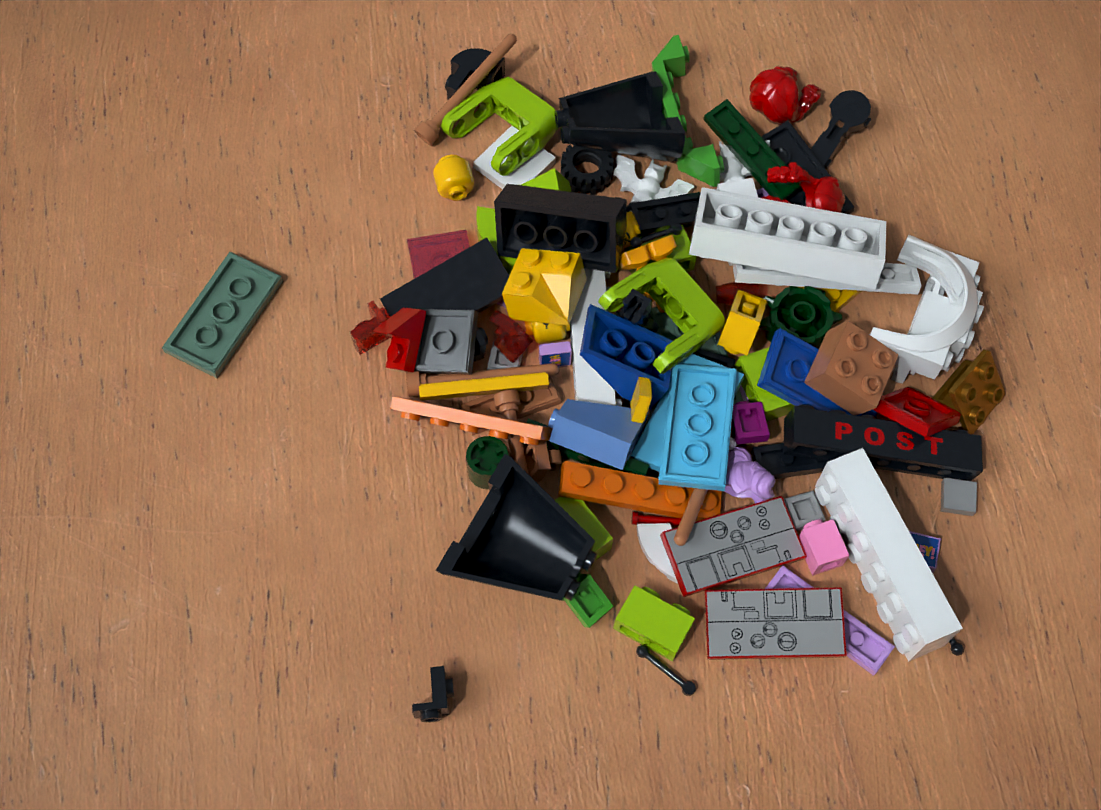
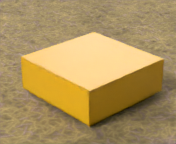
M638 377L630 402L632 422L643 423L645 421L652 400V387L649 378Z

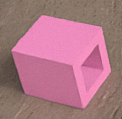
M818 519L803 526L804 529L801 531L799 539L807 556L805 560L812 576L844 565L849 557V553L834 519L826 522Z

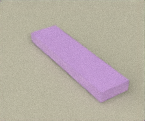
M782 565L765 589L813 588ZM843 609L846 656L874 676L895 646Z

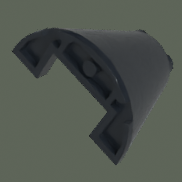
M656 71L559 98L560 110H555L556 127L560 128L563 144L568 143L673 162L682 156L686 134L678 117L665 119L662 113L663 85Z
M504 454L488 481L490 490L460 542L453 541L436 571L442 575L559 601H563L565 598L572 601L581 585L577 581L583 569L589 571L598 553L592 551L595 540L510 456Z

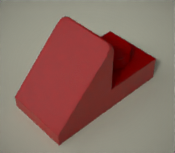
M402 308L373 330L374 333L392 337L387 350L385 368L414 372L426 316L425 310Z

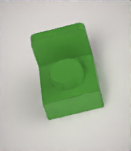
M580 573L577 581L581 585L572 601L567 598L563 601L570 607L582 625L590 628L613 607V604L590 574Z

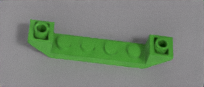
M675 35L653 60L652 72H657L663 85L662 113L665 119L678 117L685 132H687L685 116L679 115L678 112L680 110L678 93H673L672 88H674L673 78L685 75V63H689L690 58L687 46H682L679 35ZM685 136L682 156L677 158L676 161L678 170L716 187L720 184V173H724L722 156H716L713 144L694 148L691 137L686 138Z

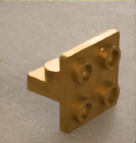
M983 349L974 361L964 359L932 397V399L960 412L961 417L959 421L961 426L969 434H974L1005 396V390L991 351Z

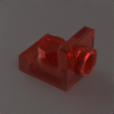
M374 301L367 303L371 320L360 322L350 331L353 346L359 355L391 338V336L373 332L376 327L390 318L384 307L379 309Z
M496 310L489 318L497 327L494 333L498 338L494 342V346L507 360L514 363L533 340L517 322Z

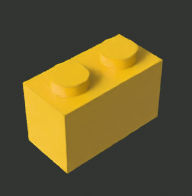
M738 289L717 345L723 346L729 353H741L747 356L760 326L767 300Z

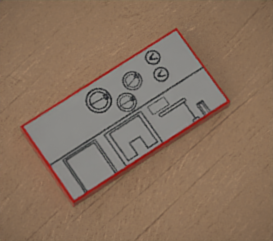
M782 496L695 522L688 541L683 546H678L674 542V536L678 527L660 534L683 598L766 572L782 565L785 566L807 557Z
M842 587L705 590L707 660L846 657Z

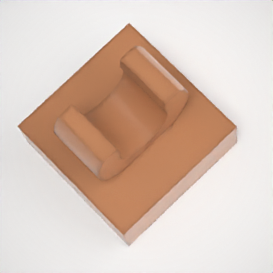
M539 440L538 446L529 444L524 450L529 476L536 482H540L549 471H555V464L562 463L560 450H548L546 440Z

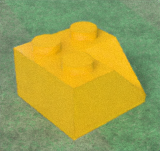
M521 248L502 292L509 318L511 320L569 325L587 281L581 254Z

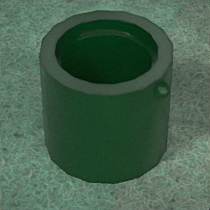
M483 436L475 439L467 448L466 464L469 479L475 486L481 489H489L488 481L504 454L509 456L507 447L501 440L492 436Z

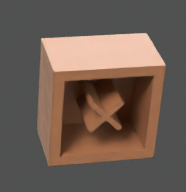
M846 321L826 332L804 383L850 414L857 416L877 408L898 354L850 321Z

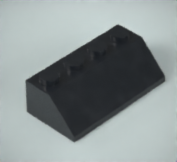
M506 184L495 199L498 256L517 258L521 248L574 252L581 254L583 266L586 269L617 272L627 227L626 199L515 184Z

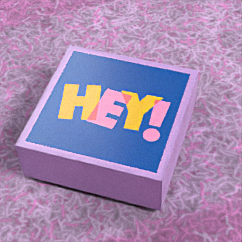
M570 342L539 345V365L555 363L558 367L571 365L572 350Z
M909 531L933 573L937 568L941 539Z

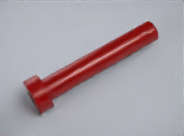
M632 511L631 517L632 525H637V523H670L671 526H679L681 518L640 515Z

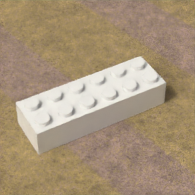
M702 187L689 255L876 290L885 263L886 221Z
M858 449L827 462L815 485L816 498L822 506H826L830 514V520L834 519L839 533L846 544V549L849 553L848 558L853 564H857L862 574L861 581L865 590L873 594L878 604L877 611L881 620L889 624L894 634L893 641L897 650L901 654H905L909 662L944 647L963 628L864 449Z

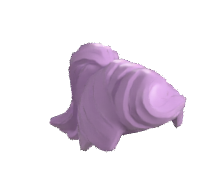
M735 447L733 450H730L724 492L736 498H752L755 504L774 497L775 495L772 490L776 481L774 476L758 462L752 461L751 454L745 448Z

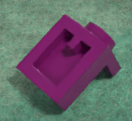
M741 401L733 404L731 425L736 444L767 442L770 433L762 402L751 403L749 401Z

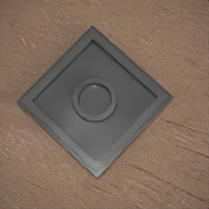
M422 309L426 311L414 371L433 374L472 375L479 313L475 310Z

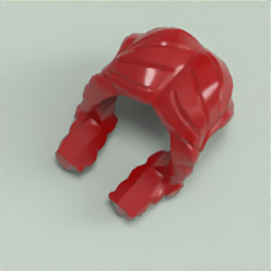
M777 65L774 69L762 71L754 78L750 85L749 101L752 108L763 114L769 122L781 125L787 120L790 123L802 120L804 114L820 99L821 89L814 84H808L801 90L802 96L799 100L796 83L798 80L797 71L790 67L784 68Z
M796 162L789 163V167L775 166L768 169V183L799 182L806 194V207L841 213L845 202V195L839 187L838 178L833 176H825L820 179L814 178ZM770 195L762 197L763 199L790 203L787 200H781Z

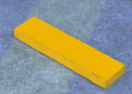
M543 372L420 384L419 394L421 401L496 394L510 389L518 390V392L548 388L549 379L548 373Z

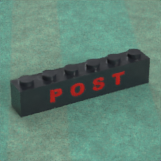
M810 405L794 406L784 418L783 454L831 461L863 448L875 469L939 479L951 478L972 481L983 472L982 437L969 434L966 430H942L931 436L924 437L893 420H880L873 415H849L842 410H817Z

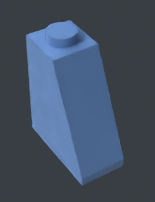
M567 399L560 410L554 409L550 417L548 427L553 429L549 441L623 470L642 435L649 412H647L643 423L631 421V408Z

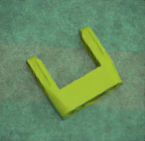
M505 77L481 87L449 111L441 124L442 131L451 138H461L496 113L519 131L497 147L496 153L492 158V169L502 176L509 175L539 152L559 129L556 127L555 109L511 77ZM480 104L479 109L474 113L475 108ZM459 120L457 126L452 130L454 123Z
M665 258L645 265L609 288L598 300V303L606 312H616L623 307V299L628 296L632 289L641 294L648 292L684 334L668 344L665 351L652 364L660 374H664L699 350L725 325V318L721 310L683 267L672 258Z

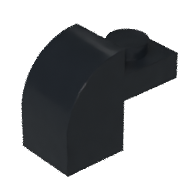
M479 48L467 49L456 54L450 60L451 75L445 84L447 100L453 96L491 54L490 51ZM504 57L475 89L479 90L481 87L504 78Z

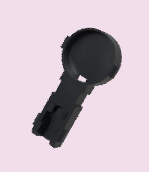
M844 91L838 94L829 105L831 108L829 126L825 132H822L811 148V151L825 169H828L832 163L831 159L840 148L842 140L849 133L859 131L864 127L867 128L871 122L870 102L859 91ZM838 121L844 123L842 128L838 126Z
M632 289L628 296L623 299V307L620 312L616 311L614 315L654 333L659 329L658 324L650 315L652 300Z

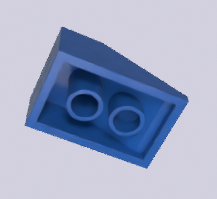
M590 304L587 310L579 355L622 398L629 401L632 399L638 377L649 378L652 387L650 410L669 389L671 369L664 374H660L652 364L665 351L666 346L673 341Z

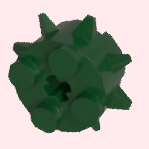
M789 286L780 292L776 298L769 296L763 298L767 300L771 310L769 316L761 320L759 328L766 330V338L770 343L774 332L781 328L819 349L826 332L830 330L833 324L842 320V314L831 310V302L825 296V291L817 290L811 286H805L804 289L797 286Z

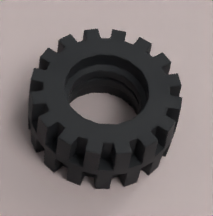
M569 145L566 147V152L563 151L561 174L570 182L571 192L577 193L580 191L583 194L590 193V195H596L597 190L601 193L604 191L605 186L608 187L610 185L614 160L611 151L577 145L572 147ZM590 162L599 169L593 173H582L575 166L579 163Z

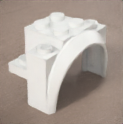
M908 234L897 261L919 268L930 274L908 334H900L873 327L870 336L898 354L891 380L903 384L908 374L914 375L915 373L935 380L940 370L948 372L953 362L959 363L965 349L969 348L975 334V331H972L974 323L977 324L984 308L983 305L979 304L983 292L976 290L981 277L976 275L980 262L944 250Z

